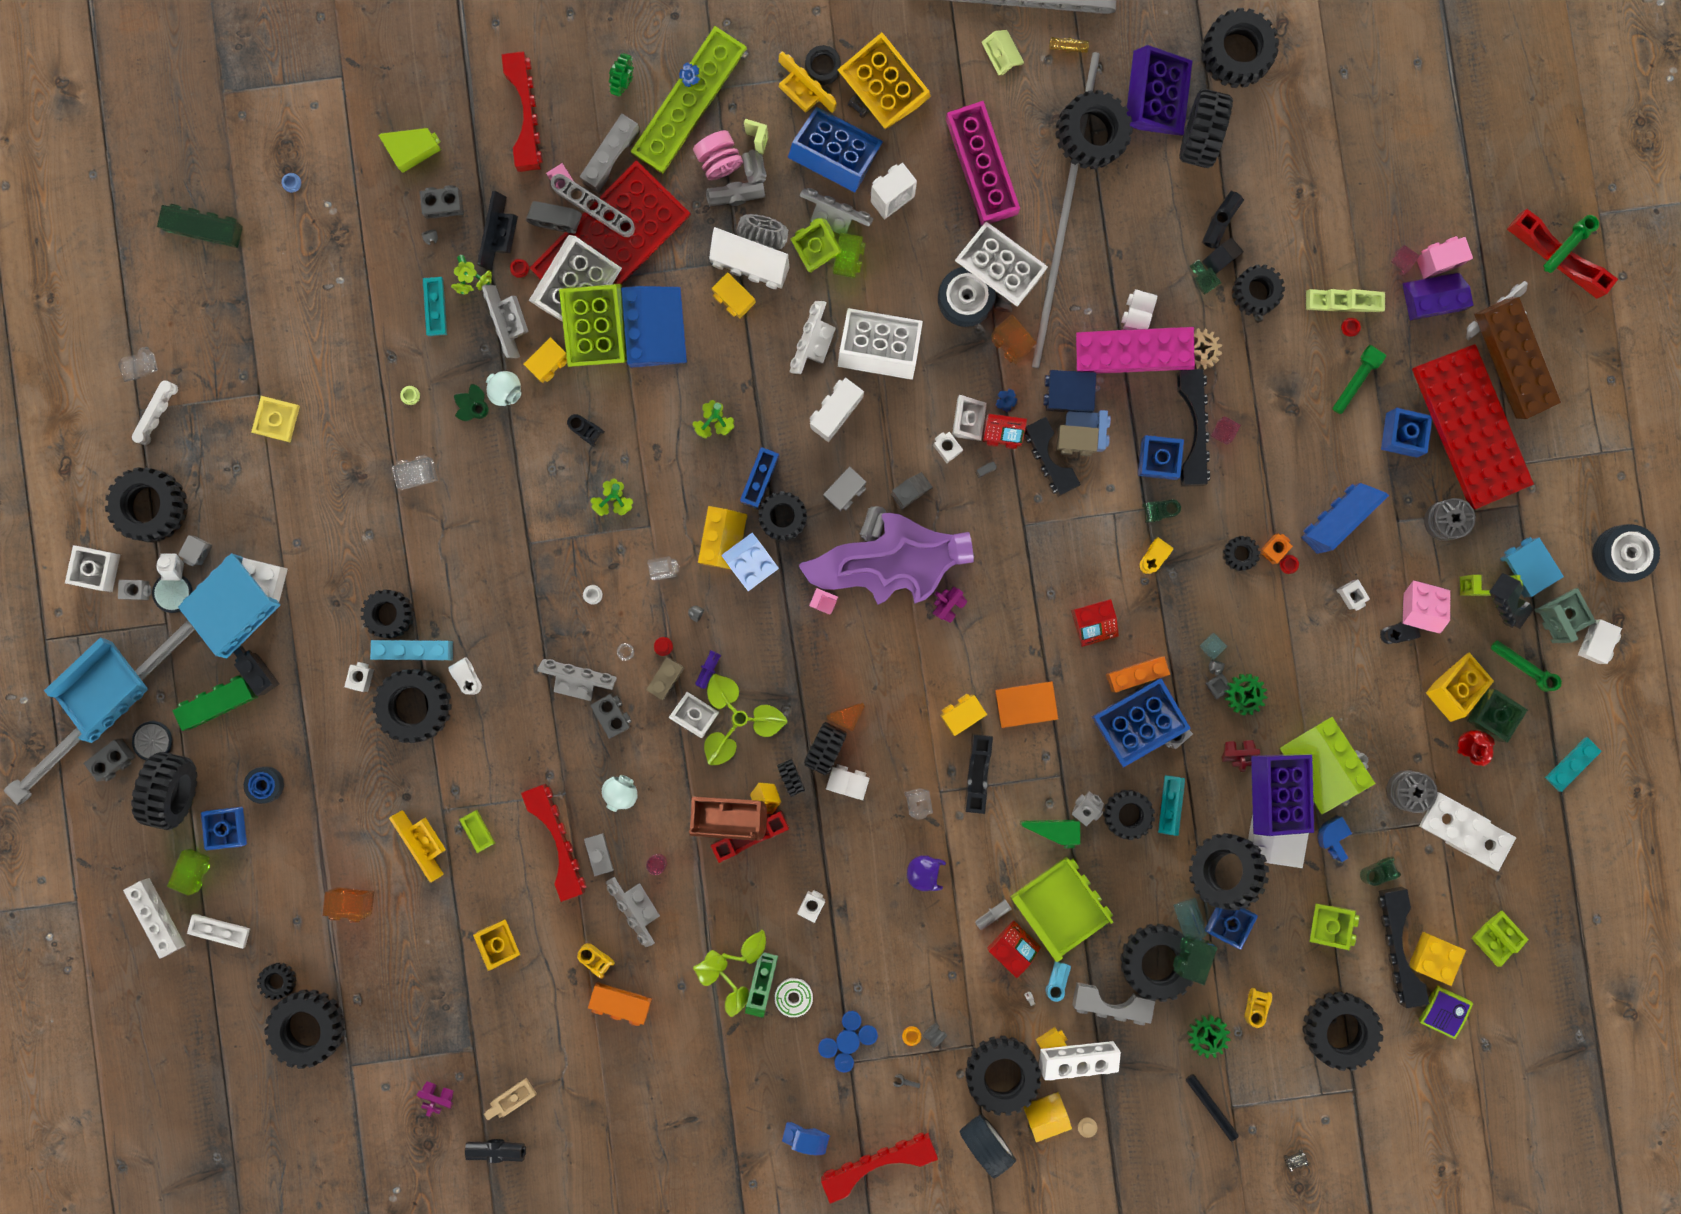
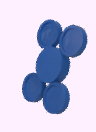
M848 1011L843 1015L842 1024L846 1029L838 1034L836 1042L831 1038H825L820 1041L818 1051L824 1058L833 1057L837 1053L838 1047L842 1053L836 1056L835 1067L843 1073L849 1072L853 1068L854 1060L850 1054L858 1049L860 1041L865 1045H872L878 1037L877 1030L871 1025L861 1027L858 1034L854 1031L861 1025V1016L856 1011Z

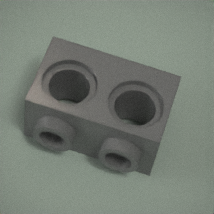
M449 185L445 186L444 189L430 187L426 188L425 191H420L422 215L426 219L464 215L462 192L458 187ZM450 197H455V201L453 203H447ZM431 199H436V203L434 205H428Z
M609 694L590 705L609 739L632 727L630 725L632 720L629 714L623 712L620 707L623 704L617 695L614 696V694ZM606 701L611 702L613 705L611 712H606L603 708ZM615 718H619L622 721L620 729H616L613 726Z
M115 739L83 764L97 782L104 780L107 782L116 776L115 773L118 770L129 767L132 764L131 760L136 756L123 739ZM118 751L121 753L120 760L116 758V753ZM102 763H104L106 767L104 772L101 770Z

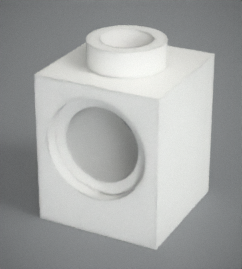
M942 432L935 438L936 442L933 446L946 463L962 453L963 449L950 432L947 434ZM943 442H950L952 449L945 451L942 448Z
M357 662V665H350L344 687L368 692L374 669L368 668L369 664ZM359 671L363 673V679L360 682L356 678V674Z
M815 890L813 892L808 891L797 914L815 923L825 903V899L822 898L823 895ZM814 900L818 906L816 909L811 910L807 907V902Z

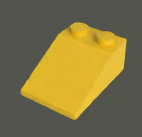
M1469 652L1440 676L1426 694L1447 719L1452 722L1466 717L1494 680Z

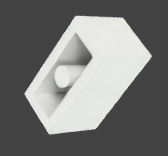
M1598 619L1589 626L1578 655L1598 664H1608L1614 655L1613 649L1615 644L1621 638L1620 632L1622 628Z

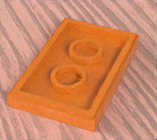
M1052 681L995 690L1001 728L1058 719Z

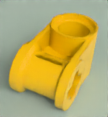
M1157 537L1140 561V570L1145 574L1156 572L1171 554L1173 547ZM1149 561L1152 562V563H1151L1152 568H1148V563H1147V562H1149Z
M590 943L581 946L577 955L578 960L601 979L605 977L604 974L609 967L615 964L612 958ZM582 951H591L592 957H584Z
M1255 988L1250 989L1244 1018L1251 1026L1260 1028L1265 1025L1272 1002L1271 992L1263 993L1256 991ZM1258 1013L1259 1019L1256 1022H1252V1015Z

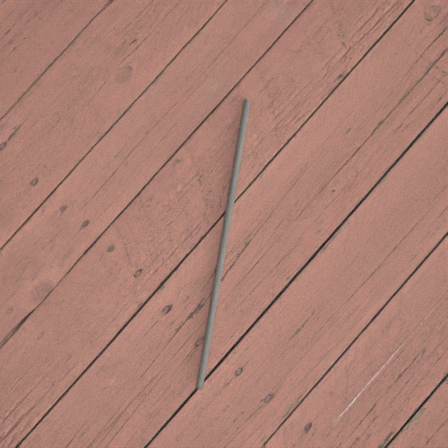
M1097 52L1092 53L1085 92L1093 91L1100 57V54ZM1088 114L1083 115L1080 120V129L1083 136L1085 134ZM1071 163L1032 363L1033 368L1040 367L1079 163L1076 165Z

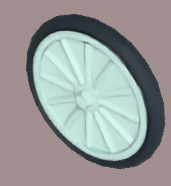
M183 575L181 581L161 580V577H159L152 589L154 603L162 611L168 613L180 612L181 610L178 606L193 592L191 583Z

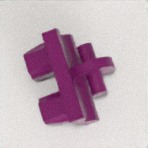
M954 586L950 591L945 589L941 594L936 591L934 595L937 597V600L933 604L937 607L932 614L941 620L944 619L951 623L956 616L951 611V608L956 605L961 609L967 603L963 592Z
M427 1081L422 1090H418L416 1096L431 1102L430 1104L423 1102L421 1108L427 1110L426 1116L431 1117L433 1112L440 1114L442 1110L436 1107V1104L449 1109L452 1108L453 1090L443 1088L440 1097L434 1096L437 1085Z

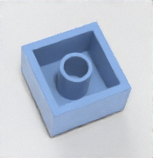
M753 533L721 555L747 591L779 569Z

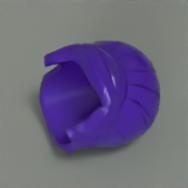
M929 856L915 857L907 867V880L909 884L919 891H938L943 889V886L937 885V877L940 865H946V862Z

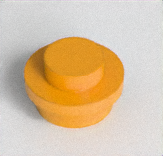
M909 1026L904 1029L902 1039L906 1045L915 1046L921 1041V1032L917 1027Z

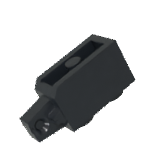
M242 645L233 652L237 657L234 666L256 696L265 695L279 685V682L258 654L252 653L250 650L246 651Z

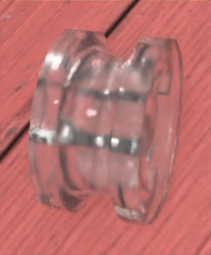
M624 643L617 648V656L621 660H630L635 655L634 647L630 644ZM625 646L629 647L628 651L631 652L630 656L626 655V658L623 657L621 649H625Z

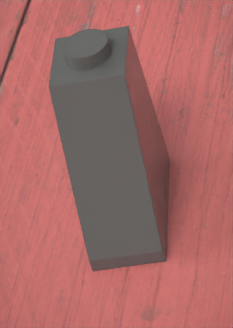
M921 472L893 489L891 496L903 510L933 487Z

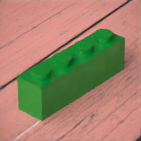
M238 675L231 678L230 683L226 685L222 683L212 688L213 691L209 693L202 692L196 695V699L191 702L186 700L177 704L178 708L172 711L181 731H189L258 698V696H256L245 679Z

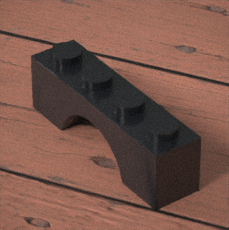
M1044 417L1026 426L1024 439L1027 443H1031L1033 447L1031 452L1035 460L1039 459L1042 465L1040 470L1043 476L1048 477L1050 481V490L1059 497L1079 487L1081 484L1073 468L1059 467L1050 459L1048 443L1055 433L1047 418Z
M1502 573L1489 593L1496 605V609L1500 613L1499 615L1502 617V622L1511 628L1515 626L1521 629L1533 609L1530 603L1519 598L1523 591L1521 582Z
M972 734L964 805L965 812L985 814L987 777L993 736Z

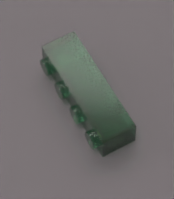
M175 204L161 206L157 227L162 231L238 248L243 226L237 222V219L225 216V219L218 218L219 215L207 212L205 215L193 208L183 210L181 206Z

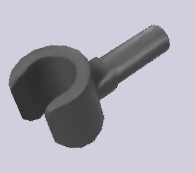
M902 1074L895 1075V1077L902 1080V1083L893 1082L895 1087L908 1085L920 1088V1083L909 1081Z

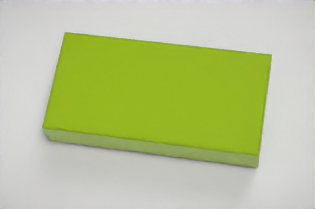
M478 810L459 819L477 853L495 844Z

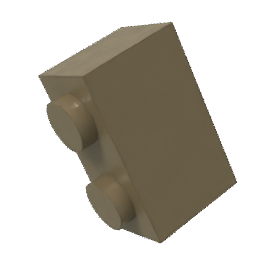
M1060 425L1058 427L1056 450L1061 451V454L1071 455L1073 452H1080L1081 456H1092V453L1097 452L1099 428Z
M666 657L646 690L659 699L665 700L685 667Z

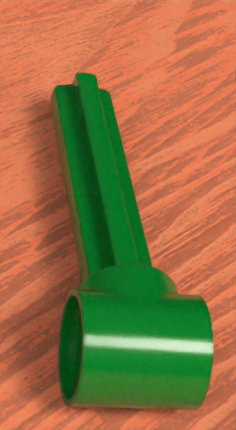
M1587 215L1575 223L1573 233L1543 265L1544 271L1552 273L1581 240L1587 239L1591 233L1599 228V220L1593 215Z
M1371 344L1364 350L1360 357L1362 364L1333 406L1332 410L1338 414L1344 412L1370 371L1379 368L1385 360L1386 354Z
M1498 640L1491 645L1490 649L1535 679L1540 690L1544 692L1556 691L1561 687L1562 680L1557 674H1552L1547 670L1543 672ZM1548 678L1552 680L1551 687L1547 686L1546 681Z

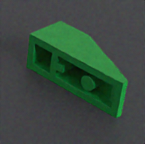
M1079 820L1020 821L1022 827L1060 845H1064V848H1075V845H1080Z
M763 952L760 958L757 959L745 1009L746 1014L764 1018L778 959L777 955Z

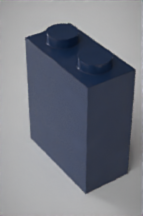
M1050 370L1048 375H1045L1044 387H1047V394H1044L1043 405L1046 406V411L1094 412L1096 372Z

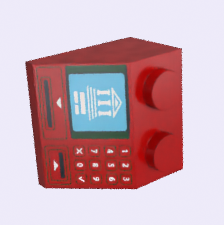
M988 414L985 419L982 442H987L986 445L997 447L998 444L1006 445L1005 448L1017 449V446L1020 447L1022 445L1027 419Z
M1111 599L1071 610L1082 647L1119 636L1117 617Z
M1013 920L987 949L1008 971L1018 978L1032 963L1041 946Z

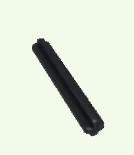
M1194 1074L1188 1076L1186 1082L1231 1142L1235 1141L1239 1137L1236 1130Z

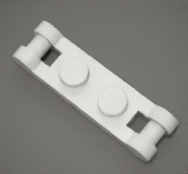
M162 381L159 384L132 434L134 442L142 445H148L151 442L150 434L158 426L159 417L167 409L171 395H175L178 392L177 385L169 381Z

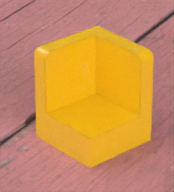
M758 783L750 794L752 800L763 801L766 804L767 814H773L781 803L774 784Z

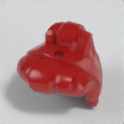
M1470 730L1463 733L1458 739L1459 749L1457 752L1463 756L1470 757L1472 764L1485 766L1493 758L1495 741L1493 737L1485 732Z

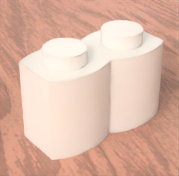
M1136 289L1133 294H1129L1126 305H1129L1128 312H1124L1121 323H1124L1123 329H1148L1157 295Z
M838 764L836 767H832L826 790L863 800L869 782V777H866V773L855 770V773L847 771L848 767Z

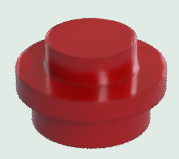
M516 259L511 263L510 271L514 277L523 278L529 273V265L523 259Z
M1347 318L1341 324V330L1345 336L1353 337L1360 332V322L1355 318Z
M1286 555L1280 560L1279 566L1282 572L1293 574L1299 568V561L1293 555Z
M660 637L654 643V651L660 656H667L673 650V643L667 637Z

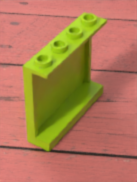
M1067 857L1010 896L1056 962L1062 960L1064 954L1109 922L1113 923L1110 918L1113 916L1107 906L1103 908L1099 902L1102 900L1096 890L1091 891L1088 887L1091 883L1085 875L1081 876L1077 871L1079 869L1074 859L1069 860Z

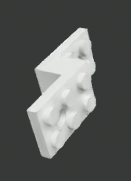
M1437 792L1435 804L1427 810L1419 827L1445 840L1446 844L1495 871H1499L1516 840L1515 836L1491 824L1489 819ZM1448 813L1451 821L1448 824H1444L1442 817ZM1491 839L1493 842L1492 849L1487 850L1485 848V842Z

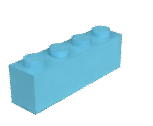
M371 640L370 660H453V641Z

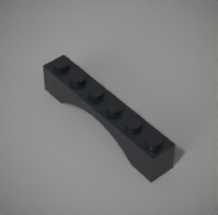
M1204 369L1180 370L1177 373V392L1186 402L1194 426L1191 451L1181 466V487L1205 486L1210 481V470H1207L1210 453L1206 450V443L1209 442V433L1206 432L1208 413H1205L1208 397L1207 394H1204L1207 376L1204 375Z
M1396 887L1380 890L1378 904L1383 911L1381 921L1383 926L1386 927L1387 932L1385 941L1390 948L1388 957L1394 969L1392 978L1394 984L1397 985V1002L1405 1008L1429 1005L1426 985L1411 970L1403 950V927L1411 909L1408 889Z

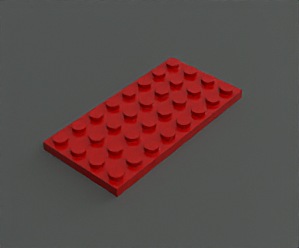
M636 160L599 197L633 221L635 226L634 234L630 237H623L584 212L576 233L564 232L529 269L541 280L568 235H572L621 267L622 269L613 284L622 285L691 216V213ZM594 202L589 209H597L598 203ZM608 212L605 214L604 219L611 221L614 219L615 214ZM629 223L621 225V230L624 232L629 231L631 228Z
M1476 344L1412 368L1466 501L1473 510L1534 485Z

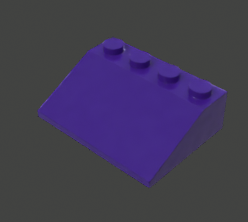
M1150 45L1133 51L1127 109L1129 111L1126 112L1132 118L1130 126L1142 131L1184 135L1192 60Z
M1312 755L1251 756L1253 834L1279 836L1314 833Z

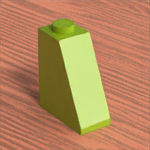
M428 128L381 133L378 135L402 173L441 151L438 145L441 142L435 132L431 133Z

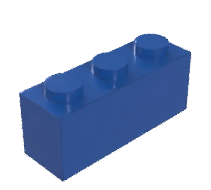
M763 447L760 448L741 496V503L759 510L780 456L778 453Z

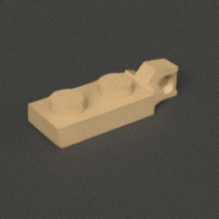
M527 1077L490 1103L492 1107L484 1113L487 1120L496 1115L499 1118L506 1116L537 1094Z

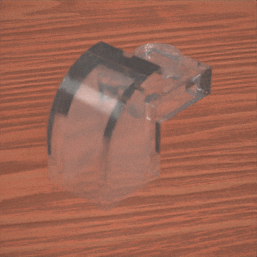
M148 347L140 348L137 355L121 358L118 363L124 382L144 378L159 370L155 356Z

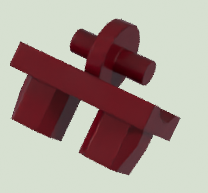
M1254 740L1243 741V750H1237L1236 742L1234 741L1226 742L1224 744V753L1221 756L1222 762L1232 761V767H1239L1240 772H1245L1246 766H1252L1251 756L1260 755V749H1256Z

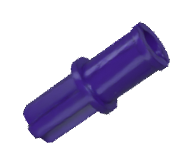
M710 650L704 666H701L702 670L695 683L696 686L703 689L706 688L712 673H715L714 669L721 657L720 654Z

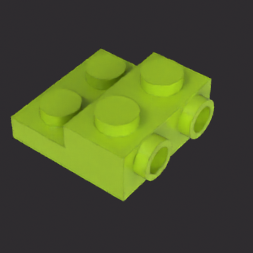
M823 218L813 220L809 227L798 230L795 236L791 238L808 272L814 271L842 252L834 238L835 234L828 221Z
M1316 903L1310 942L1350 950L1351 946H1355L1357 935L1353 934L1354 927H1358L1360 916L1356 915V910Z

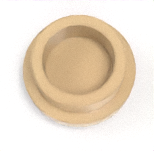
M1083 1118L1078 1123V1131L1083 1137L1090 1138L1096 1134L1097 1124L1092 1118Z

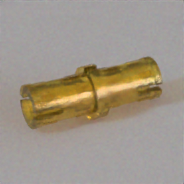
M1072 37L1067 39L1050 38L1049 50L1066 51V53L1071 51L1087 53L1089 49V40L1072 39Z

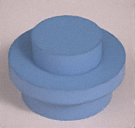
M288 173L282 178V186L288 192H296L301 187V179L294 173Z

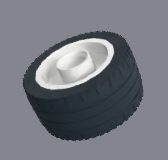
M964 267L954 269L942 280L938 291V306L941 313L948 321L961 327L974 326L984 321L991 313L996 299L995 290ZM968 295L970 299L966 300L963 296Z
M1634 524L1614 526L1604 531L1597 538L1593 547V560L1597 570L1607 579L1616 582H1634L1649 576L1656 569L1660 559V547L1656 537L1648 529Z
M982 1114L972 1119L959 1131L972 1154L992 1178H997L1016 1162L1007 1144Z

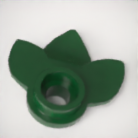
M471 384L469 394L459 393L454 395V400L460 408L455 417L462 421H469L473 418L482 419L487 416L489 407L484 402L485 394L480 387ZM481 406L482 412L477 413V407Z

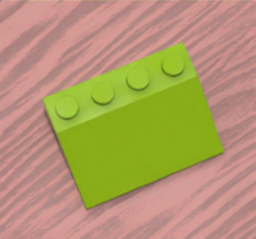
M621 284L559 289L568 367L627 362Z
M1333 717L1280 747L1283 755H1312L1313 802L1321 815L1376 784Z

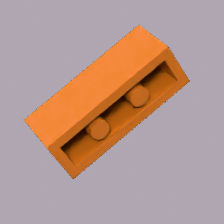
M1160 656L1107 673L1106 676L1111 692H1119L1168 676L1170 672L1165 657Z
M597 982L594 986L588 1008L592 1009V1012L595 1014H609L612 1019L629 1020V1023L632 1025L640 1026V1024L644 1025L652 998Z

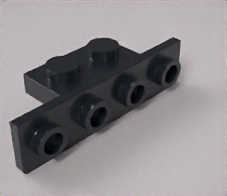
M492 191L477 262L478 266L492 271L495 252L511 253L518 220L517 215L504 213L507 197L497 191Z

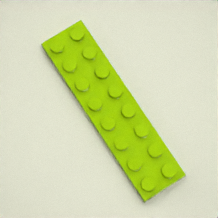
M714 26L690 62L692 66L697 65L699 68V74L696 75L700 78L699 83L691 84V87H687L682 82L683 79L679 78L632 148L631 153L664 174L747 50V46Z

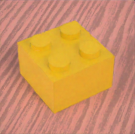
M965 694L958 699V704L955 706L950 704L941 710L943 714L940 717L952 735L956 736L987 715L975 695Z
M1422 931L1409 966L1419 973L1452 986L1466 950Z

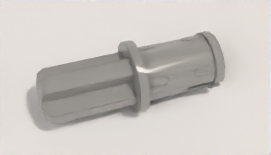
M1004 899L994 908H989V911L978 918L975 923L980 930H983L994 921L998 922V919L1012 910V908Z

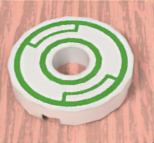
M786 979L781 982L775 992V1004L778 1010L788 1017L804 1015L810 1009L813 1002V992L810 986L802 979ZM790 993H797L799 1000L791 1002L788 999Z

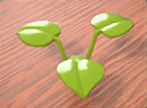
M713 674L707 687L708 700L717 709H722L726 705L733 712L731 717L733 726L726 736L720 732H715L706 738L704 751L708 764L720 765L734 756L737 745L734 740L728 738L736 727H741L747 721L754 722L753 729L758 735L770 737L787 724L786 717L782 712L770 705L756 707L753 712L754 718L748 717L744 711H737L730 704L736 701L739 696L737 684L730 678Z
M762 929L744 942L741 949L742 957L731 956L725 953L720 955L716 951L711 950L707 953L703 962L693 967L702 985H711L720 974L733 988L734 992L730 993L725 1000V1011L730 1017H734L745 1007L749 997V990L744 986L737 989L723 971L728 965L726 959L746 960L749 964L757 961L766 945V936Z

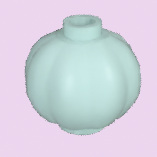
M509 371L492 373L486 380L488 384L487 396L493 404L506 406L514 404L519 400L521 396V383L514 373Z
M624 775L611 777L606 780L602 787V797L607 803L606 807L614 812H617L618 809L632 807L637 800V789L633 785L634 781Z

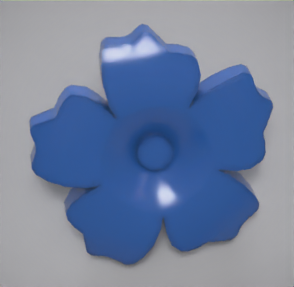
M688 62L683 65L679 78L683 79L682 82L685 86L691 87V84L699 83L700 78L696 76L699 74V68L697 65L692 66Z
M1008 389V391L999 392L998 396L1000 399L997 400V408H1002L1005 412L1011 411V406L1014 407L1018 400L1015 398L1014 390Z

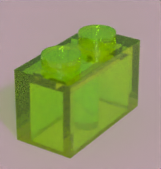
M840 232L838 246L842 252L835 257L833 274L856 278V273L861 272L862 262L859 261L860 254L864 255L866 243H862V236Z
M191 849L183 850L167 887L186 895L198 892L202 886V876L209 869L210 864L208 862L210 857Z

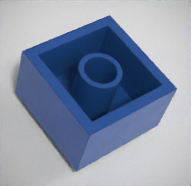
M1400 408L1387 412L1381 450L1415 458L1428 453L1432 417Z
M1145 435L1141 439L1138 476L1169 480L1179 479L1184 439Z

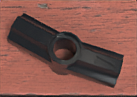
M1234 191L1229 192L1211 217L1209 227L1202 240L1205 246L1218 248L1228 223L1244 201L1242 195ZM1217 216L1224 217L1225 222H1219Z
M491 1139L487 1142H467L465 1147L466 1160H487L489 1163H500L503 1161L522 1162L526 1155L524 1143L505 1142L503 1139Z

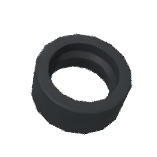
M820 45L809 51L805 60V69L811 79L818 81L820 85H827L834 82L840 75L838 69L841 67V60L835 49L830 46ZM819 55L831 57L834 61L833 71L828 75H817L812 69V62L815 57Z

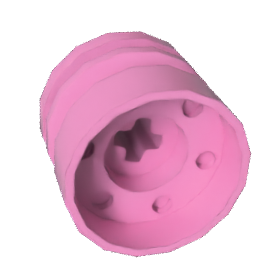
M726 130L705 137L693 148L698 161L704 163L702 169L706 172L707 179L711 181L731 174L743 163L738 150L732 148L734 142Z

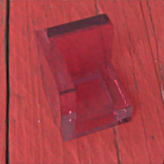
M1403 245L1395 252L1396 255L1391 263L1401 269L1399 274L1403 276L1409 272L1419 258V255Z
M1223 416L1218 420L1210 436L1228 445L1235 438L1241 425Z

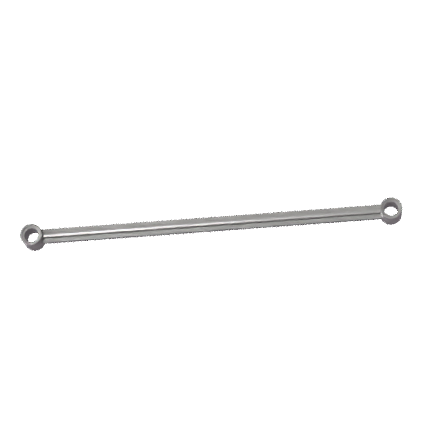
M188 620L135 671L141 680L195 630ZM78 728L74 729L21 782L17 779L4 789V792L16 805H21L32 795L29 789L80 741L78 737L81 735V732Z

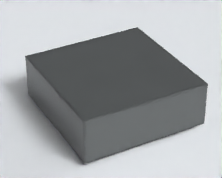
M992 461L977 469L975 473L980 478L996 470L997 466Z
M1223 673L1205 683L1215 699L1220 698L1226 694L1225 690L1230 689L1227 685L1229 682Z

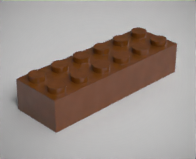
M1508 297L1475 313V318L1515 418L1528 419L1561 403L1520 297Z

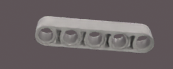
M556 174L552 177L551 186L558 195L621 236L630 237L634 234L635 226L629 217L565 175ZM559 180L565 181V186L561 189L556 188V183ZM575 191H580L582 196L580 199H573L572 194ZM590 202H597L598 208L590 210L588 205ZM608 212L615 214L614 219L611 221L604 219L605 214ZM629 223L631 228L629 231L624 232L621 230V225Z

